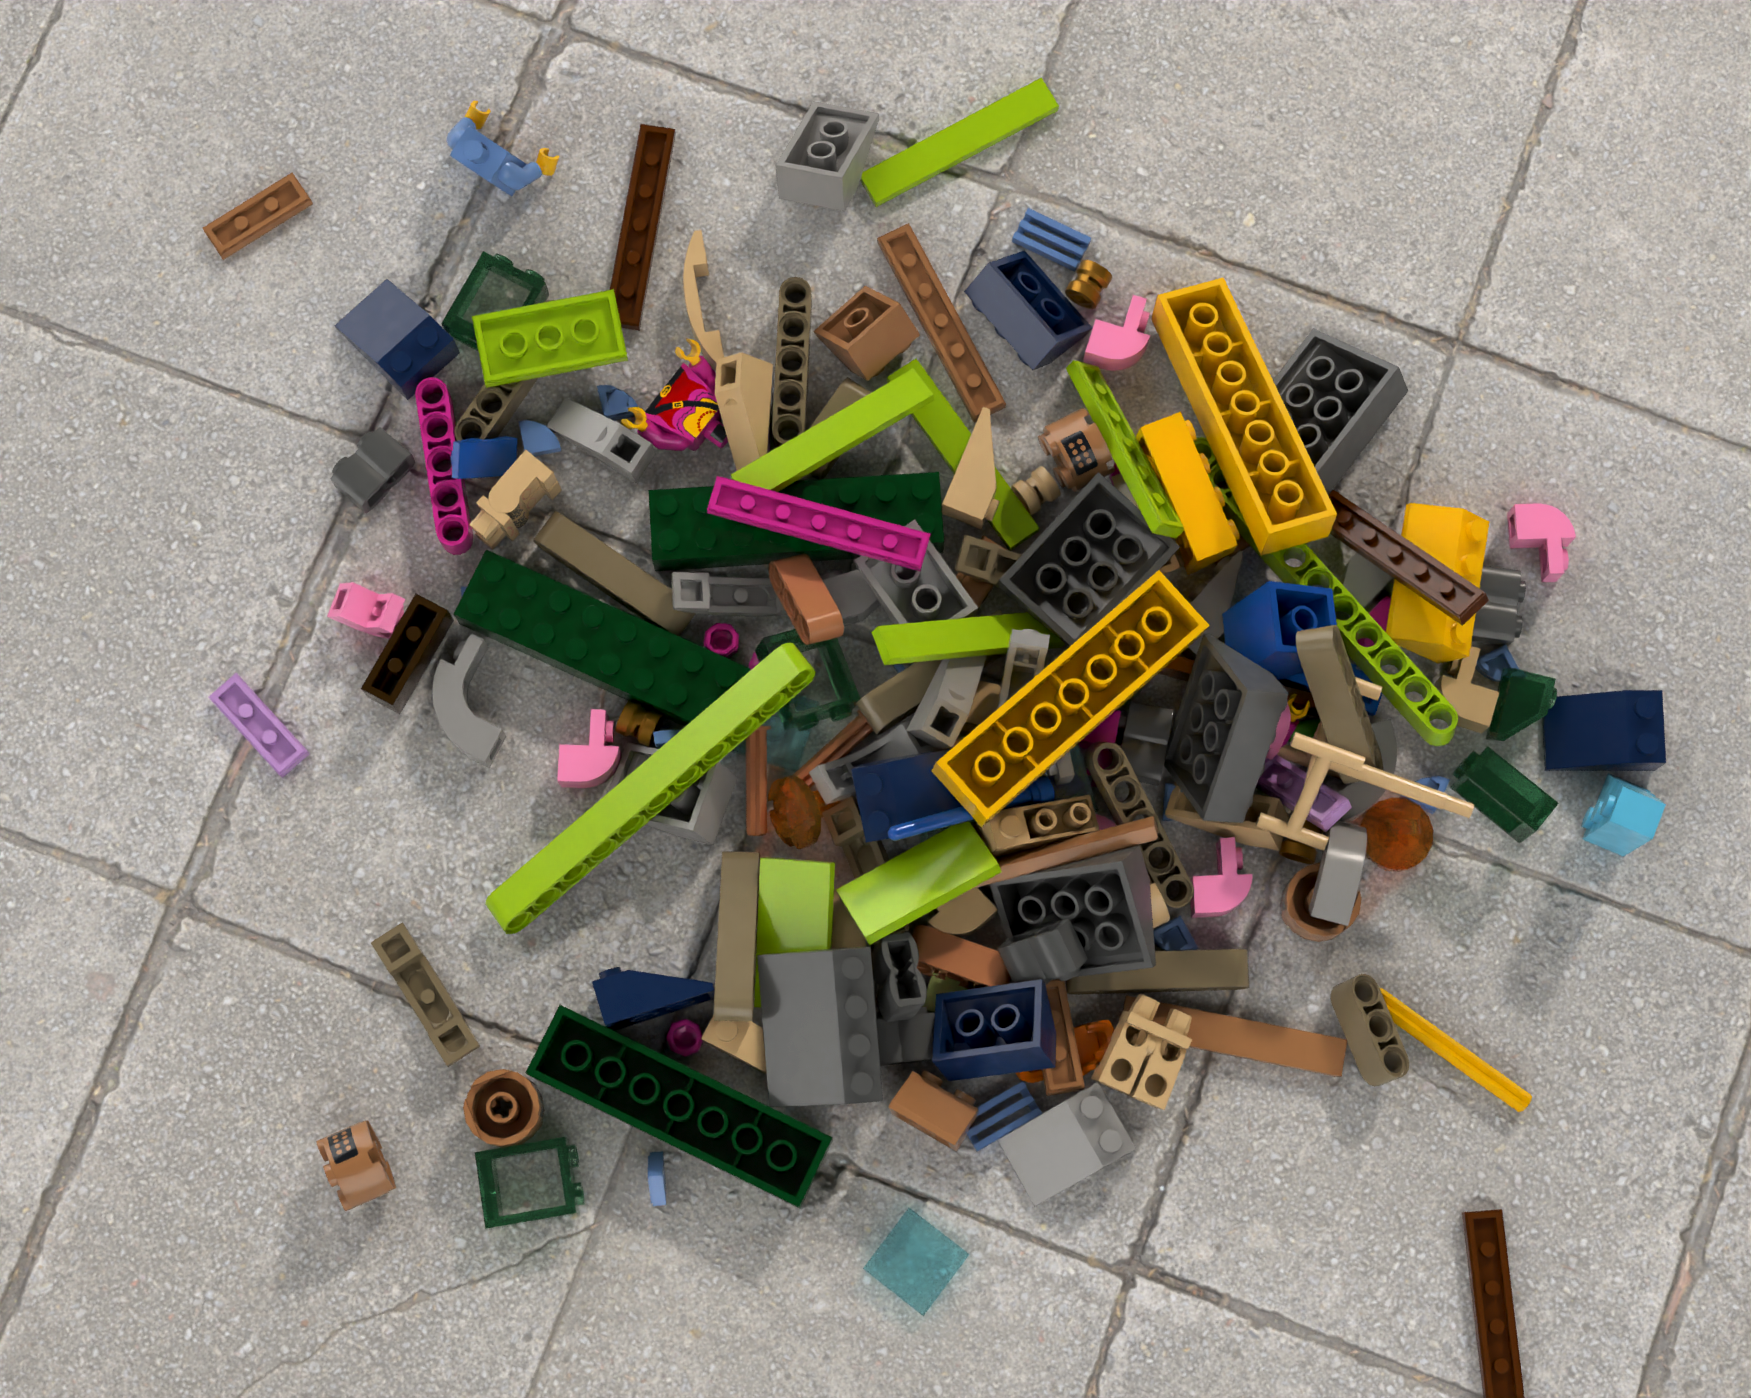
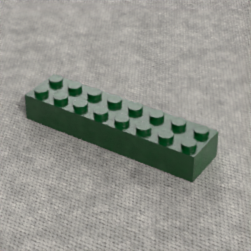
M939 472L800 480L778 491L779 493L900 526H906L913 520H916L923 532L931 534L929 540L939 553H943L944 532ZM714 486L648 490L652 562L655 571L765 565L771 561L804 553L810 557L811 561L857 559L861 556L708 514L707 508Z
M485 550L454 612V616L462 626L629 701L632 699L637 701L647 710H657L663 713L665 718L683 726L688 725L751 671L746 666L489 550Z
M559 1005L525 1072L528 1076L799 1209L833 1142V1137L562 1005Z

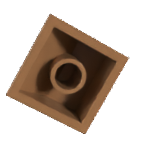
M864 286L813 331L852 373L866 381L879 375L892 359L898 354L905 352L911 343L920 336L900 303L867 286Z
M925 1070L921 1076L912 1071L888 1106L891 1114L957 1152L979 1113V1109L973 1106L976 1100L956 1089L954 1094L941 1088L943 1081Z

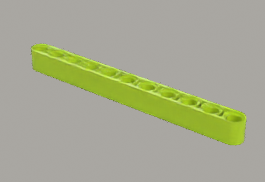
M1197 437L1194 444L1198 453H1204L1209 459L1211 473L1208 476L1213 487H1215L1216 483L1226 481L1207 439L1205 437ZM1220 488L1225 500V506L1222 507L1227 520L1232 519L1239 534L1283 583L1306 586L1321 585L1324 588H1331L1335 612L1343 611L1350 615V618L1347 620L1336 618L1337 627L1339 628L1348 656L1374 684L1382 686V694L1428 744L1433 746L1448 744L1453 739L1458 723V713L1448 700L1306 543L1261 556L1230 488ZM1294 558L1300 560L1302 565L1292 567L1286 564L1285 561ZM1360 638H1368L1371 639L1375 645L1371 647H1363L1358 644L1357 640ZM1393 665L1399 672L1390 675L1382 671L1381 667ZM1417 692L1422 695L1424 700L1413 702L1405 694ZM1441 719L1449 727L1439 730L1434 728L1430 721Z
M791 642L785 643L776 648L487 897L485 905L504 932L509 935L515 934L528 926L806 688L814 679L816 671L795 644Z

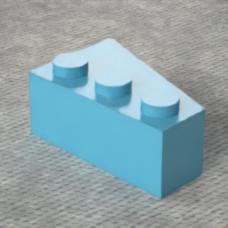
M1608 773L1595 807L1590 806L1583 818L1581 827L1586 828L1582 839L1624 857L1653 839L1666 804L1650 793L1651 791Z

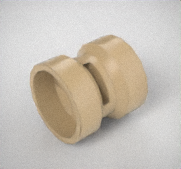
M1043 466L1032 471L1031 477L1027 480H1019L1011 486L1012 491L1031 516L1041 509V505L1044 502H1052L1061 496L1056 481Z

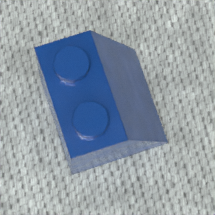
M1273 581L1266 582L1222 613L1225 644L1272 673L1277 680L1304 672L1296 648L1297 631L1337 625L1331 588Z

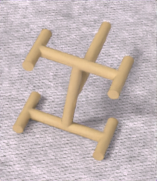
M1355 677L1361 695L1378 701L1382 686ZM1320 720L1313 738L1295 732L1291 745H1284L1277 753L1283 759L1308 767L1303 790L1289 821L1287 822L1261 812L1256 827L1324 851L1329 837L1303 828V825L1326 774L1341 779L1339 773L1467 818H1470L1474 804L1364 764L1366 757L1330 745Z

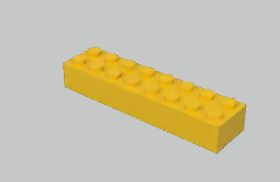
M1224 277L1157 295L1151 320L1260 555H1266L1328 537L1337 513Z
M1158 570L935 763L932 772L975 821L983 827L1201 637L1210 625L1162 572Z

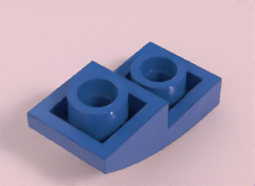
M503 436L487 440L470 438L454 441L450 457L452 478L467 479L503 476L517 460V438Z

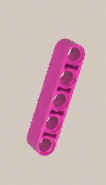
M429 377L423 379L418 384L415 397L435 530L441 545L448 553L461 555L466 553L473 544V531L469 525L471 518L465 479L452 478V467L446 472L436 471V467L441 461L450 460L453 442L457 441L455 437L456 420L453 401L445 383L438 378ZM430 394H442L439 402L435 404L426 403V399ZM444 426L448 428L443 437H431V433L436 427ZM455 494L458 496V500L454 505L450 507L441 505V501L446 495ZM455 528L463 530V535L459 540H446L450 530Z

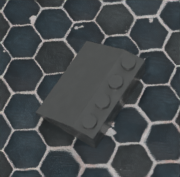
M1314 328L1273 380L1328 495L1408 392L1398 366Z
M1098 472L999 579L996 585L1022 609L1070 647L1160 570L1180 546L1170 537L1152 533L1140 509Z
M1203 634L1168 740L1164 766L1203 821L1243 823L1248 808L1253 803V793L1258 779L1264 772L1265 759L1270 745L1275 740L1276 728L1281 713L1287 706L1288 692L1272 673L1209 634Z
M1140 845L990 884L1006 939L1028 930L1041 928L1056 921L1070 919L1088 958L1080 967L1081 972L1075 977L1153 968L1156 965L1150 879Z
M871 946L757 955L769 1107L841 1105L883 1101Z

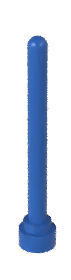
M1045 775L1040 776L1002 810L1023 804L1034 805L1054 801L1055 795L1051 781ZM961 806L894 825L889 828L888 837L893 841H897L974 818Z

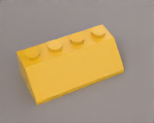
M1180 411L1140 427L1136 439L1185 530L1175 539L1180 546L1179 550L1185 562L1184 568L1187 575L1193 574L1233 553L1238 546L1239 532L1232 519L1227 520L1222 509L1225 506L1223 494L1218 486L1213 487L1208 474L1211 473V468L1205 454H1199L1194 444L1197 437L1189 419L1185 421Z
M1417 503L1406 504L1401 536L1480 589L1489 521L1463 508ZM1394 579L1386 633L1398 646L1440 664L1470 656L1476 613L1462 626Z

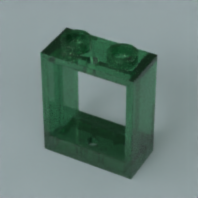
M483 251L441 323L443 329L453 339L478 351L474 325L462 318L489 271L530 291L522 307L542 303L548 299L549 291L546 282H544L545 279L533 270L526 269L524 272L514 267V263L501 254L496 253L492 256Z
M796 629L763 637L755 649L759 663L776 648L785 643H794L800 652L818 648L837 697V701L798 712L791 699L778 711L784 730L797 727L798 731H804L818 725L820 720L831 718L835 722L852 715V710L861 698L837 638L805 645Z
M1488 746L1479 754L1473 750L1452 773L1457 779L1450 788L1467 802L1474 804L1478 811L1519 844L1535 833L1559 804Z
M566 1137L474 1152L485 1229L492 1230L580 1214L579 1205H585L582 1182L575 1183L573 1170L574 1167H579L576 1144L570 1145L569 1139ZM557 1150L565 1205L504 1216L496 1160Z

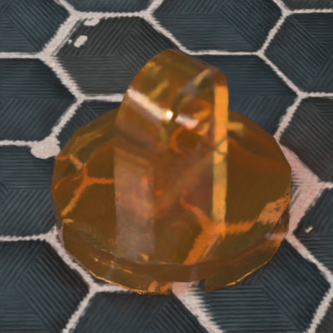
M792 775L774 781L768 793V802L773 800L774 809L769 812L776 833L789 847L796 846V849L800 850L810 847L818 841L821 833V818L824 817L822 813L841 802L839 800L826 805L818 790L812 792L805 781Z
M1392 797L1378 801L1365 813L1359 826L1367 829L1365 856L1376 864L1377 867L1385 871L1401 872L1414 868L1427 857L1433 845L1434 830L1429 816L1419 805L1408 799Z

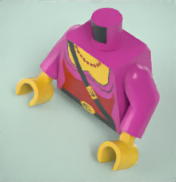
M686 338V341L691 345L690 354L686 356L680 347H676L675 353L680 359L688 360L690 362L689 367L684 363L681 365L646 411L639 407L627 408L630 412L634 413L635 423L633 424L628 419H621V424L628 429H638V434L651 442L659 450L683 451L688 448L696 451L706 438L721 449L728 443L724 425L719 422L722 418L715 397L716 373L703 356H699L701 352L699 343Z

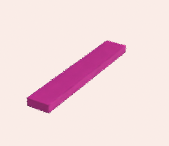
M720 476L716 477L707 508L708 514L921 571L931 535L930 533Z

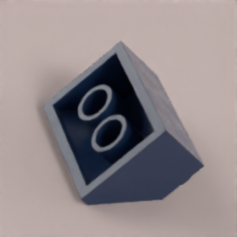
M1025 250L989 262L964 291L972 300L975 309L987 317L994 325L996 333L1001 338L1007 340L1017 352L1019 359L1032 370L1052 363L1092 330V326Z
M1043 979L936 994L932 1061L948 1081L1056 1067V1029Z

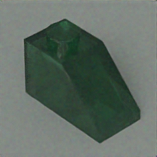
M1503 668L1498 686L1499 695L1486 739L1503 742L1546 716L1548 709H1552L1556 701L1557 689L1554 688L1556 679L1516 668Z

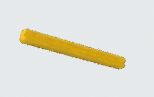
M1380 988L1392 1020L1396 1025L1517 1112L1524 1111L1528 1107L1532 1099L1530 1093L1389 992Z

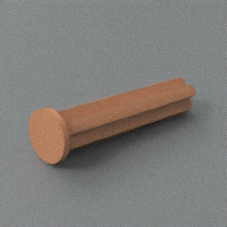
M860 710L857 711L858 716L784 782L783 787L795 800L799 799L815 784L809 774L811 770L818 765L845 757L870 733H876Z
M760 726L746 738V833L750 836H763L767 833V730H771V726Z

